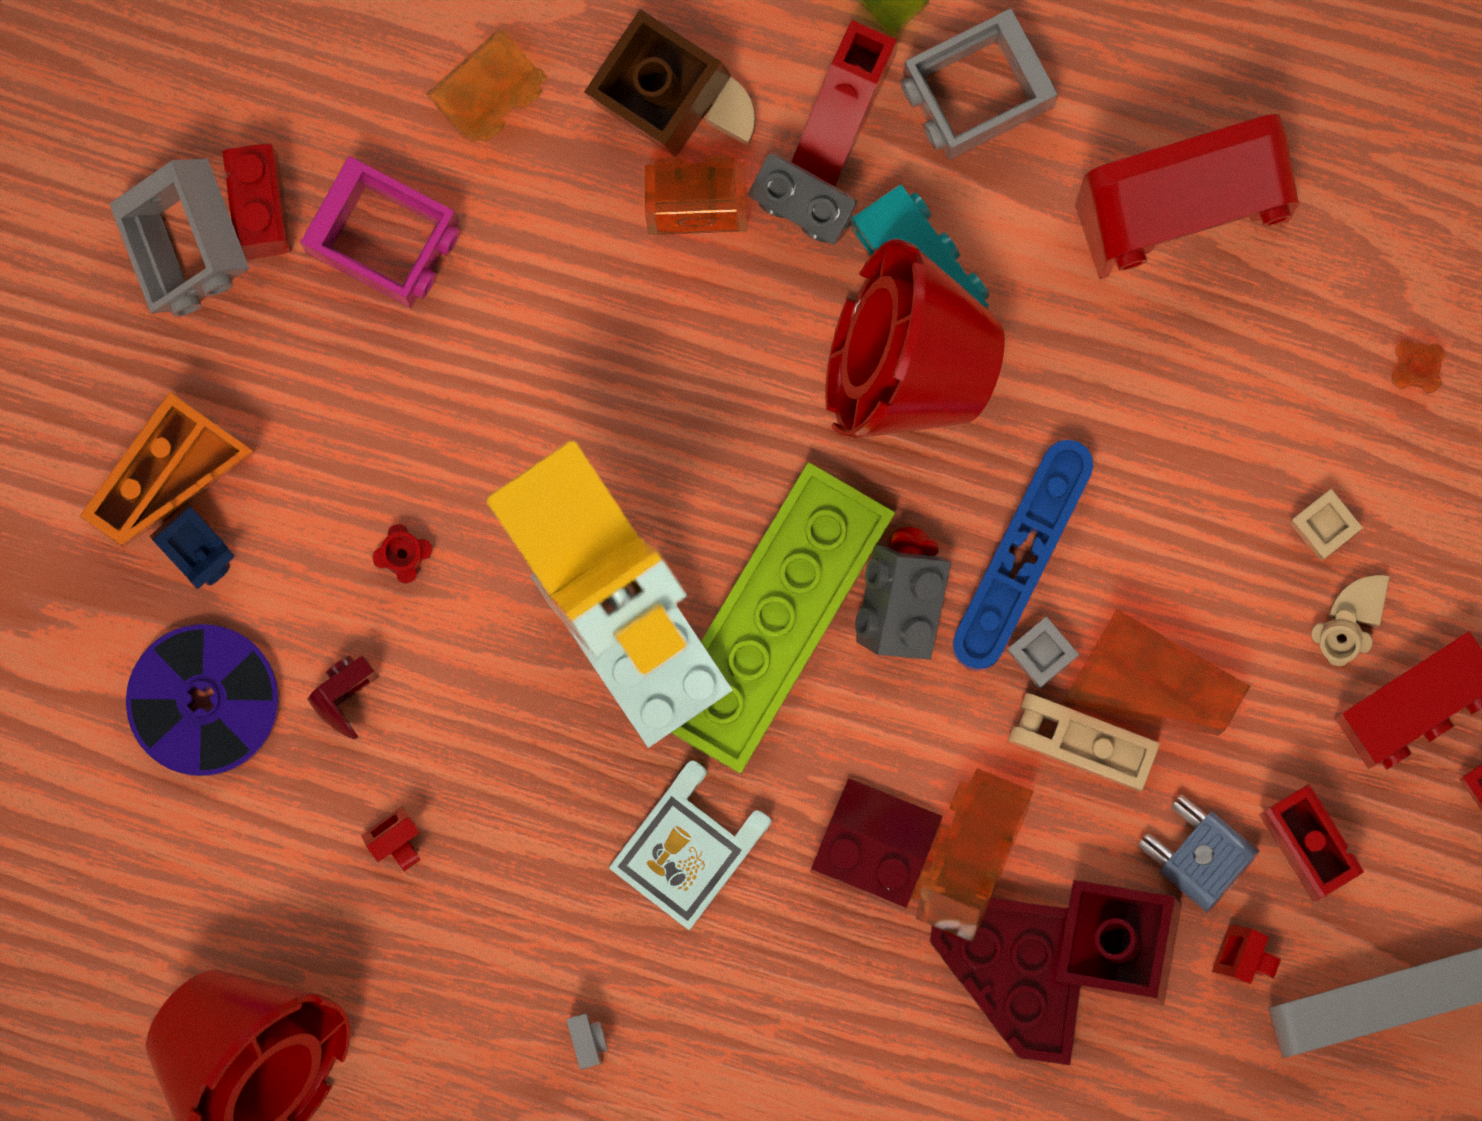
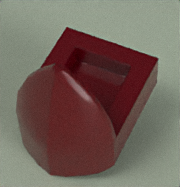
M363 655L355 661L351 656H347L333 665L326 672L330 679L318 686L307 698L322 720L339 733L354 740L359 736L338 706L379 678Z

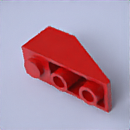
M851 20L830 65L792 158V163L836 186L896 56L897 39Z

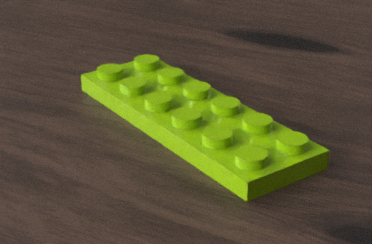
M808 462L701 640L702 645L733 691L670 734L741 775L868 562L875 545H878L894 518L895 512Z

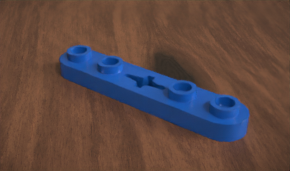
M1062 440L1053 444L1045 453L955 633L952 643L953 654L958 663L966 669L973 671L986 670L994 666L1001 657L1091 476L1093 459L1089 450L1080 442ZM1035 532L1037 536L1032 544L1031 555L1037 558L1036 563L1026 562L1022 569L1020 568L1014 580L1009 578L1008 576L1015 560V556L1009 552L1010 547L1020 548L1026 542L1029 534Z

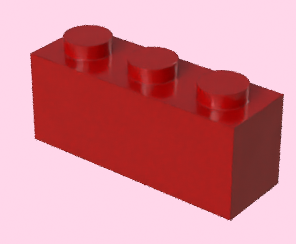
M1468 631L1335 718L1368 769L1381 762L1384 768L1388 770L1412 754L1407 745L1421 735H1424L1429 743L1454 727L1449 717L1466 707L1470 715L1482 709V649L1471 632Z

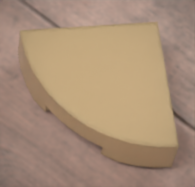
M730 77L705 117V123L749 146L755 124L753 104L741 84Z
M1368 576L1351 583L1334 600L1328 617L1336 618L1339 610L1349 609L1356 614V623L1379 627L1390 576Z

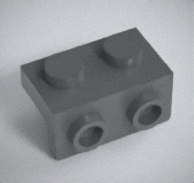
M774 152L770 153L765 159L747 194L748 197L759 202V206L769 214L779 218H787L801 226L808 236L820 242H829L832 245H835L847 234L851 226L852 217H854L852 212L857 205V200L851 195Z
M875 545L872 559L868 562L865 571L866 590L863 605L858 611L855 620L856 642L877 655L931 660L951 562L943 557L900 553L887 546Z

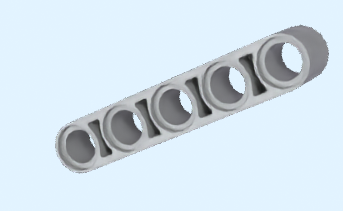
M1482 948L1268 1008L1282 1058L1481 1003Z

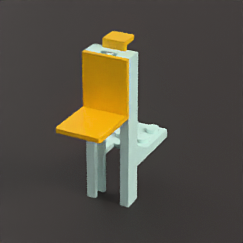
M568 441L486 497V502L534 573L530 575V578L551 609L563 621L648 748L733 691L676 605L677 602L686 597V594L658 552L637 535L575 441ZM603 600H606L615 610L610 613Z

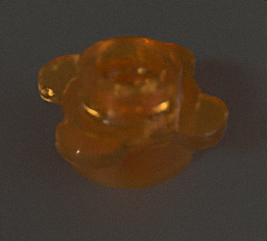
M1411 340L1401 341L1395 348L1398 364L1397 370L1391 376L1393 384L1399 389L1413 386L1422 388L1426 393L1437 391L1442 383L1438 374L1441 369V362L1445 359L1443 348L1437 344H1414ZM1420 362L1423 365V369L1421 371L1415 370L1414 363Z

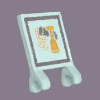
M690 761L686 764L671 787L609 867L615 874L688 930L693 927L772 822L765 813L756 810L749 816L736 836H734L687 800L707 775L706 768L696 761Z

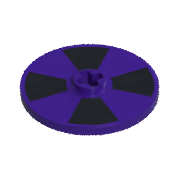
M208 624L190 625L175 629L152 643L134 666L126 692L128 721L140 746L159 764L172 771L190 776L223 774L249 761L268 740L274 728L279 707V691L276 677L270 663L260 649L249 639L231 629ZM212 688L214 694L210 697V701L214 705L213 708L208 712L202 708L193 712L191 709L195 703V699L191 696L193 691L199 689L205 693Z

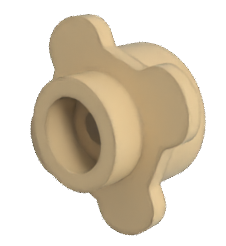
M1341 609L1337 612L1336 618L1327 623H1317L1312 629L1311 636L1313 641L1320 643L1323 655L1334 666H1344L1347 662L1356 658L1359 652L1366 653L1372 647V636L1361 630L1356 623L1357 616L1352 610ZM1344 634L1347 640L1339 641L1337 636Z

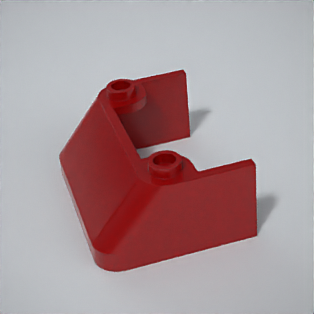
M1280 114L1257 117L1099 166L1085 174L1075 203L1099 279L1109 277L1114 265H1117L1119 271L1143 265L1148 261L1146 254L1151 252L1155 245L1246 217H1250L1251 221L1261 220L1264 227L1282 224L1292 218L1299 205L1287 135Z

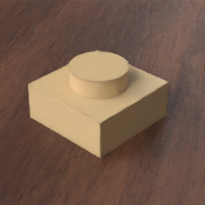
M1332 489L1289 522L1321 562L1363 529Z

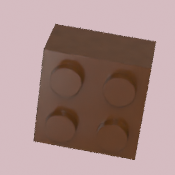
M640 9L584 93L595 105L676 158L732 75L720 60Z

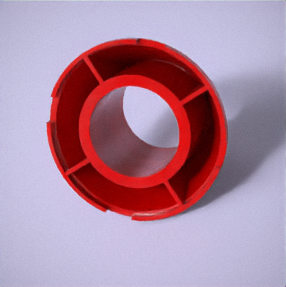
M891 239L882 244L861 269L860 276L867 279L856 301L849 298L846 299L830 349L825 385L826 410L836 414L838 423L833 422L832 429L837 434L848 438H863L970 423L986 407L995 389L1002 367L1005 335L1001 321L914 244L901 239Z
M209 970L186 981L165 1001L149 1028L146 1039V1052L175 1121H309L332 1089V1086L326 1082V1079L333 1068L336 1058L340 1062L345 1061L350 1043V1023L343 1008L329 997L222 970Z

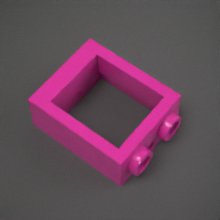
M348 156L300 243L305 252L310 256L411 308L417 297L424 299L429 293L436 278V272L432 271L440 254L445 256L450 254L459 238L461 230L456 227L458 219L454 210ZM365 187L437 224L403 285L332 248Z

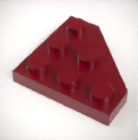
M936 891L929 943L1016 1057L1019 1059L1070 1065L1080 988L1055 981L1068 908Z

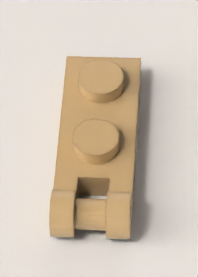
M1025 693L1020 706L1024 713L1019 726L1012 727L1008 742L1142 792L1160 743L1036 695ZM1043 718L1057 722L1052 739L1037 734Z

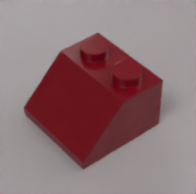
M848 778L810 873L905 911L943 816Z
M1073 880L1055 981L1111 997L1164 1006L1181 911L1180 902L1175 896Z

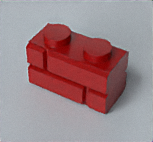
M272 143L222 150L224 170L228 176L226 178L231 221L245 258L253 259L290 253L291 248L279 157Z
M1310 784L1259 814L1313 902L1322 899L1364 873L1353 853L1347 854V843Z

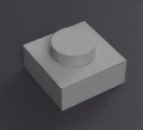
M1047 616L1007 649L1009 655L1038 689H1041L1079 656L1077 651Z
M588 1014L566 1019L579 1068L584 1070L601 1065L600 1053L608 1051L601 1022L591 1024Z

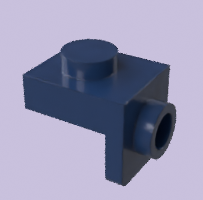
M188 503L150 535V538L196 589H199L205 583L209 586L220 580L230 569L228 562L235 556Z

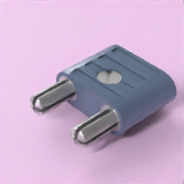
M1180 795L1177 797V801L1202 822L1174 801L1171 806L1172 809L1196 829L1175 853L1170 851L1150 833L1143 836L1147 842L1168 858V861L1142 839L1138 846L1163 867L1160 871L1161 875L1208 913L1236 883L1242 873L1257 857L1260 850L1213 811L1207 815L1184 795Z

